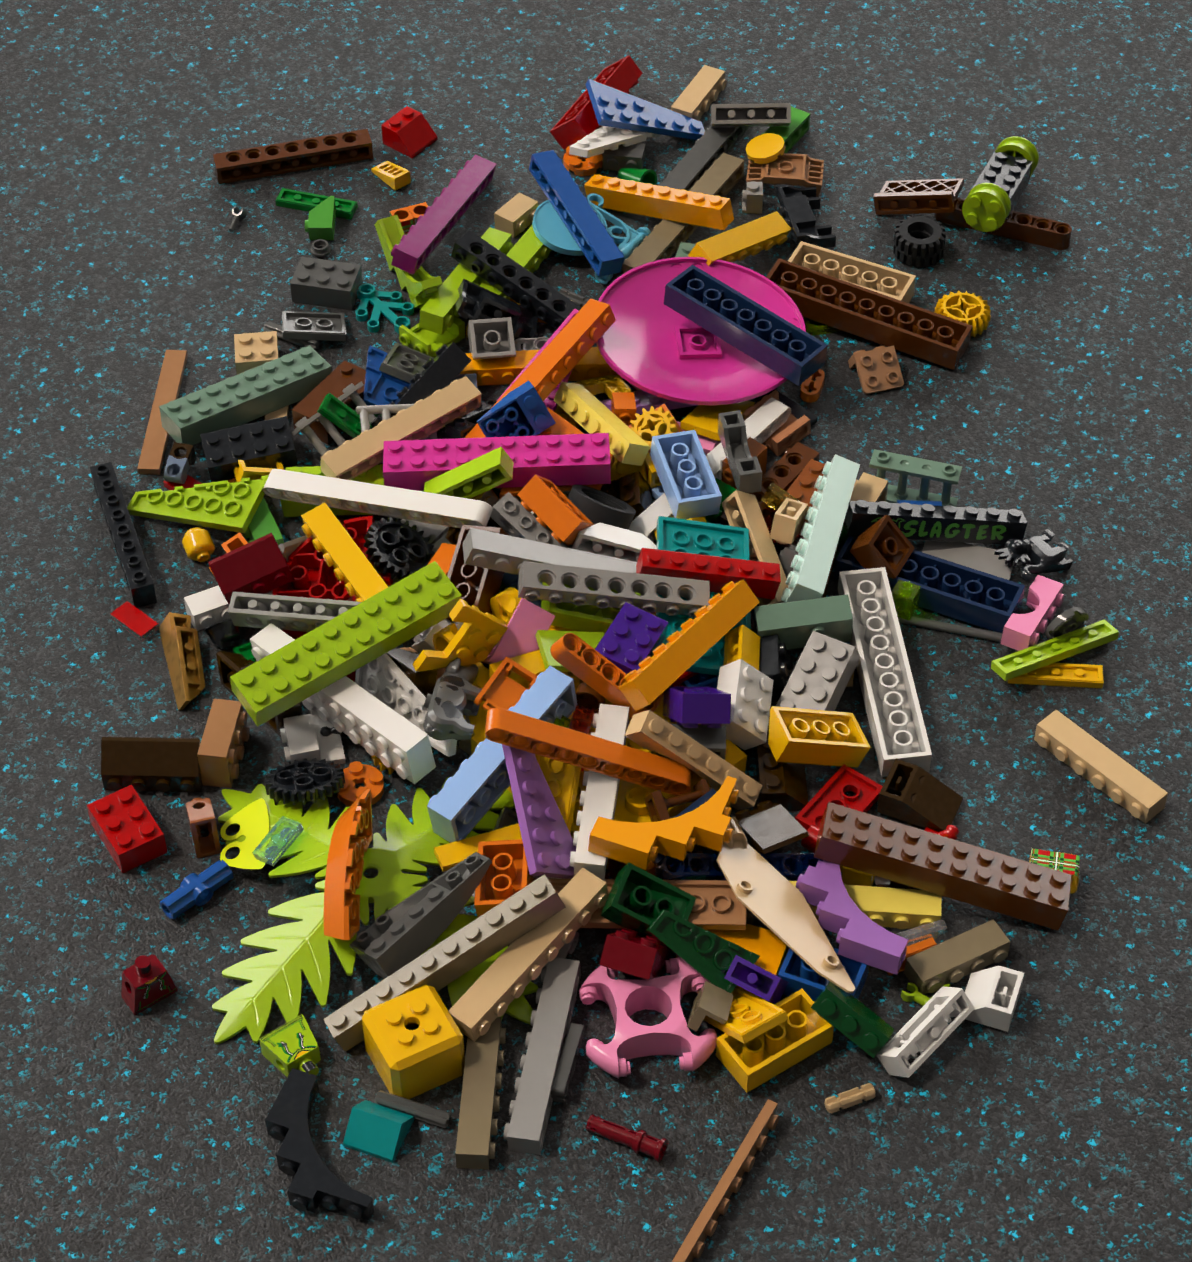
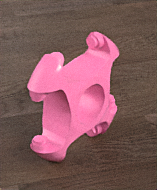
M678 956L677 958L665 960L666 973H670V975L650 980H615V977H618V971L600 965L582 984L579 990L582 1003L589 1005L596 1000L605 1002L609 1006L616 1026L615 1036L610 1043L604 1044L598 1039H590L586 1044V1055L606 1073L618 1079L619 1077L631 1074L630 1061L626 1060L652 1055L682 1056L679 1057L680 1070L693 1072L714 1052L718 1037L715 1030L706 1029L699 1036L692 1034L687 1027V1022L681 1008L683 996L689 992H696L698 994L707 980ZM648 1009L664 1014L667 1019L657 1025L645 1026L634 1022L630 1016L637 1011Z

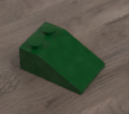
M628 862L618 872L600 916L623 928L652 935L647 929L662 910H666L688 921L696 897Z

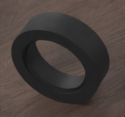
M573 485L568 496L593 524L600 522L628 530L636 513L635 509L626 502L592 487Z

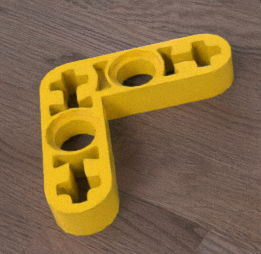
M606 375L572 382L584 386L592 395L605 393L610 399H612V392H631V388L618 375Z

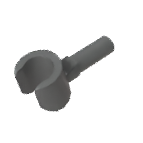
M233 207L232 214L234 217L229 231L233 232L237 222L246 218L247 211L244 208L239 213V208Z

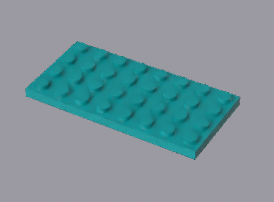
M659 516L657 520V549L749 560V528ZM710 592V598L718 593ZM656 612L657 617L669 622L663 643L666 645L668 643L667 638L676 631L680 632L682 630L680 626L692 617L681 614L671 616L666 613ZM750 612L731 630L742 624L751 630ZM725 635L686 671L719 676L720 667L724 665Z

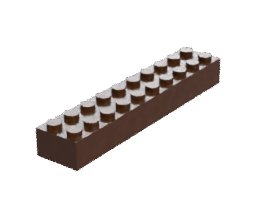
M780 258L766 276V278L777 284L791 297L803 317L887 347L894 346L896 350L952 370L956 368L970 342L972 325Z
M828 802L820 822L814 853L815 858L1054 930H1059L1068 912L1071 874Z

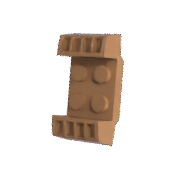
M783 153L782 156L780 154L777 156L778 159L767 164L754 163V160H748L746 183L755 181L763 182V185L764 183L805 186V188L816 186V197H819L822 188L824 160L810 158L807 154Z

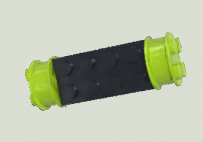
M1018 136L1008 137L999 144L963 203L962 213L968 225L978 231L992 232L1000 228L1005 219H1008L1038 165L1039 155L1034 144Z

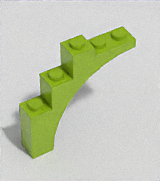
M398 215L380 219L374 225L390 271L395 270L401 290L407 289L414 309L420 308L421 310L443 284L441 277L431 276L422 266L412 275L391 265L393 256H391L392 249L395 244L399 245L404 231Z

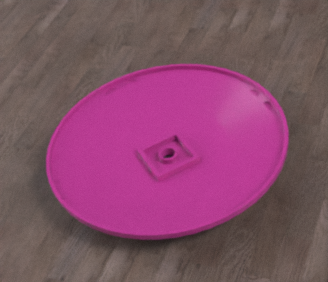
M675 257L649 262L619 276L600 296L598 301L610 304L616 319L596 342L599 352L605 361L623 379L639 389L657 397L685 404L726 405L739 403L762 396L787 380L785 377L664 305L666 284L691 265L698 267L806 332L805 323L797 305L782 288L749 268L718 259L710 266L706 264L707 259L703 257Z

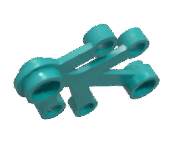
M369 283L359 286L357 298L361 301L359 308L355 311L356 320L360 322L366 321L368 319L367 307L369 302L374 306L371 318L367 322L369 332L375 333L380 330L379 318L381 313L394 325V330L397 334H399V327L401 325L406 326L408 329L411 328L408 317H398L391 311L399 310L406 316L414 313L413 303H402L401 292L377 291L374 285ZM380 299H390V302L381 301Z

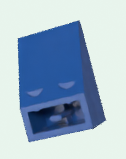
M529 380L509 392L476 421L486 437L536 436L555 424L554 419Z

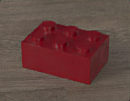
M622 928V930H616L614 933L607 934L599 965L650 980L665 974V960H669L671 950L654 936H645L641 932Z

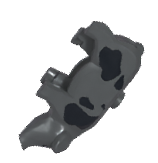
M457 657L447 665L443 675L437 679L433 694H427L424 707L428 708L423 727L424 731L433 739L470 740L475 725L466 722L463 715L477 716L480 704L477 706L474 704V700L482 688L472 685L479 671L477 665L461 666V659Z

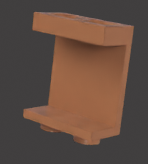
M775 390L769 395H765L754 406L748 407L743 413L744 421L770 398L773 397L779 401L778 391ZM790 414L787 421L766 439L763 444L775 455L780 456L788 448H791L811 433L810 419L805 415L797 419Z

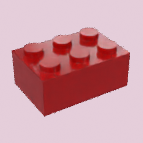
M132 784L87 805L93 828L122 874L167 853L164 833Z

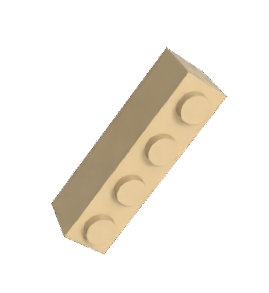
M704 65L673 103L671 110L700 121L701 116L704 112L708 111L711 103L716 101L718 94L725 89L727 84L725 71Z

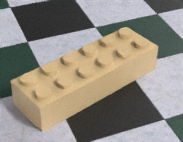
M803 241L799 243L788 260L797 265L909 303L914 296L916 275Z

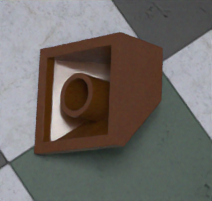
M885 515L863 532L849 551L863 568L885 567L887 576L894 579L915 548L889 515Z

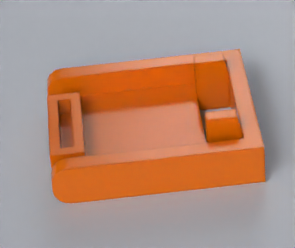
M506 656L477 695L474 704L478 706L484 700L485 703L482 709L485 711L492 708L508 710L517 704L523 692L527 690V688L508 677L513 671L529 681L528 689L535 683L537 675Z

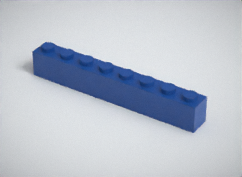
M554 150L532 154L529 166L530 172L598 277L620 273L624 263L623 252L618 249L614 239L607 232L605 225L597 217L596 211L591 208L587 198L580 191L578 184L574 182L570 172L562 164L561 158L557 156Z

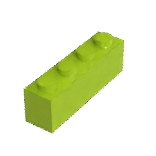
M499 447L425 482L424 492L471 499L512 480L514 462L505 450Z

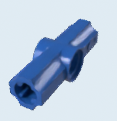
M219 860L199 875L191 873L183 879L180 888L160 901V907L170 920H174L195 904L197 906L206 904L212 898L215 890L234 878L233 872L224 860Z

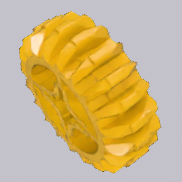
M958 290L957 293L950 292L949 295H943V298L938 300L934 310L937 314L972 325V337H975L976 334H982L983 330L987 329L991 320V310L987 301L983 300L982 296H976L975 293L969 294L967 291L961 293Z

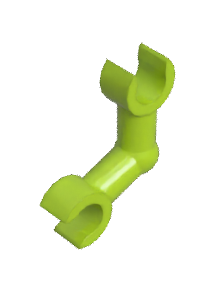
M913 983L907 984V990L912 992L911 994L903 990L901 991V998L904 1001H915L922 1006L932 998L918 992V987ZM945 984L943 986L950 987V984Z

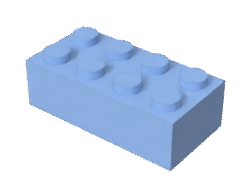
M690 430L652 436L650 456L674 518L690 519L719 514L722 495L696 431Z

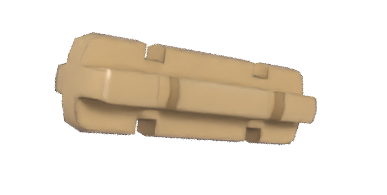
M867 1083L861 1085V1089L856 1087L839 1093L838 1097L834 1095L826 1098L824 1105L828 1113L840 1111V1107L845 1109L862 1103V1099L865 1101L873 1099L876 1092L873 1085Z

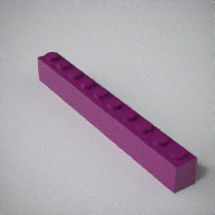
M476 154L471 160H467L463 170L459 169L456 178L450 180L448 187L443 188L439 197L436 196L432 206H428L424 215L419 216L416 225H412L408 234L402 236L399 245L395 244L391 252V256H393L391 265L414 275L492 181L497 164Z

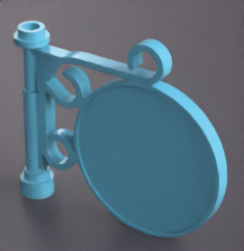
M592 193L586 197L591 208L596 211L601 223L605 225L609 235L616 244H620L618 249L623 252L624 260L627 259L633 250L643 242L645 236L651 233L650 229L640 227L636 231L619 218L603 210L604 199L601 195ZM546 200L541 203L534 213L532 222L537 238L545 246L558 253L572 256L584 255L550 201ZM591 201H597L599 203L598 206L593 204ZM606 220L610 221L616 226L607 228ZM623 230L626 237L615 236L612 233L621 234ZM595 272V278L602 284L608 283L613 277V274L598 277Z

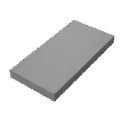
M925 540L922 550L923 553L1010 580L1013 566L1009 568L1005 564L1006 559L999 560V555H994L996 549L962 542Z

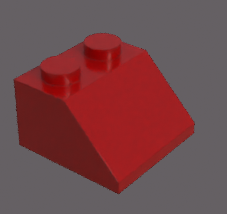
M408 106L381 125L383 144L412 159L438 139L423 114Z

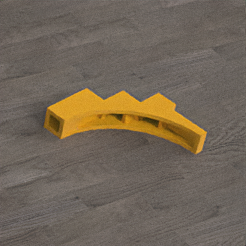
M727 776L720 789L707 802L695 810L675 818L658 822L634 823L615 821L598 816L589 836L588 851L626 864L629 862L644 870L647 869L650 860L655 861L658 853L684 861L687 852L692 853L695 844L721 852L724 843L729 844L733 834V829L730 828V805H735L739 795V790L736 789L737 779Z

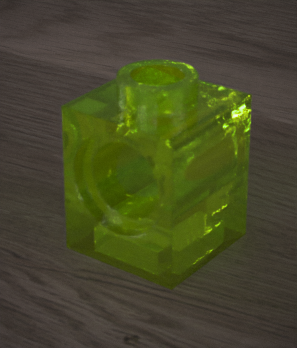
M898 580L892 590L897 617L911 620L918 608L921 586Z

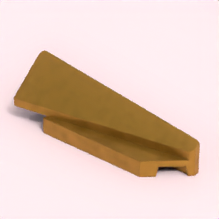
M169 612L159 626V632L178 710H183L187 704L204 690L205 680L197 629L191 628V615Z

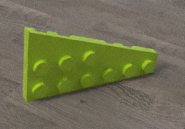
M269 475L261 476V479L251 480L250 477L242 478L241 482L233 483L225 480L194 484V488L186 489L183 486H178L170 491H162L161 489L135 492L127 508L129 514L134 516L245 533L265 495L263 488Z

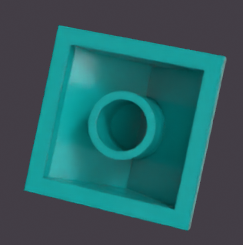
M364 1100L352 1107L343 1146L393 1163L414 1121V1116Z

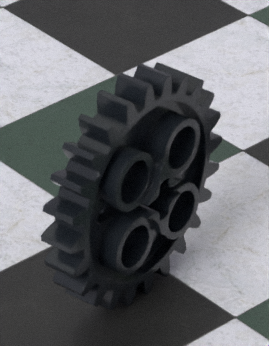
M389 517L387 521L381 518L379 522L375 521L369 527L364 537L366 541L363 546L368 548L365 554L372 555L369 561L377 563L376 569L383 568L384 575L389 572L391 573V579L398 576L399 580H402L427 566L435 554L432 551L434 545L428 544L429 537L424 538L422 536L424 531H416L417 525L410 527L409 521L403 524L400 518H397L394 522Z
M304 758L300 762L294 760L292 764L285 762L284 767L276 766L277 770H270V774H266V779H264L266 794L270 795V799L275 798L276 802L283 800L284 804L291 801L293 805H296L298 802H302L305 805L309 801L316 803L317 799L324 801L325 796L333 797V793H339L340 788H344L345 783L343 768H340V764H334V761L326 763V759L317 761V758L311 761Z

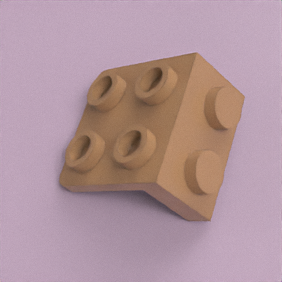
M879 346L869 351L859 350L854 352L848 360L850 369H857L864 394L901 388L904 385L894 346Z

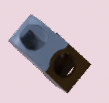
M174 442L164 470V480L166 482L185 483L191 465L195 464L197 459L193 445ZM179 450H185L187 453L180 454Z

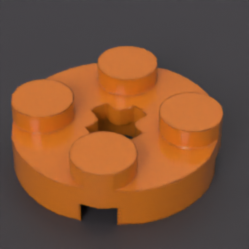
M570 146L566 148L563 164L566 170L574 171V175L589 176L595 174L596 169L599 167L601 169L603 165L602 154L585 158L569 154Z
M354 761L349 764V767L343 769L345 776L344 788H340V792L337 793L339 800L343 804L350 807L365 790L370 789L372 805L381 799L384 794V778L382 772L377 768ZM363 783L365 785V787L360 786L359 788H355L356 784Z

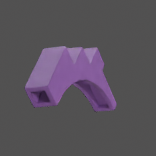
M819 860L816 867L808 866L805 874L799 875L796 888L803 894L807 903L817 906L816 915L819 916L818 922L821 928L838 934L836 938V943H839L838 955L897 975L906 956L908 939L889 932L873 922L858 908L842 882L840 865Z

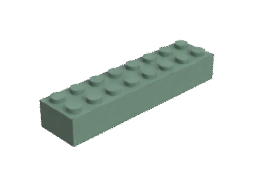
M310 345L290 354L283 355L280 358L159 406L162 427L177 443L197 444L202 441L200 434L237 427L303 400L332 372V366Z

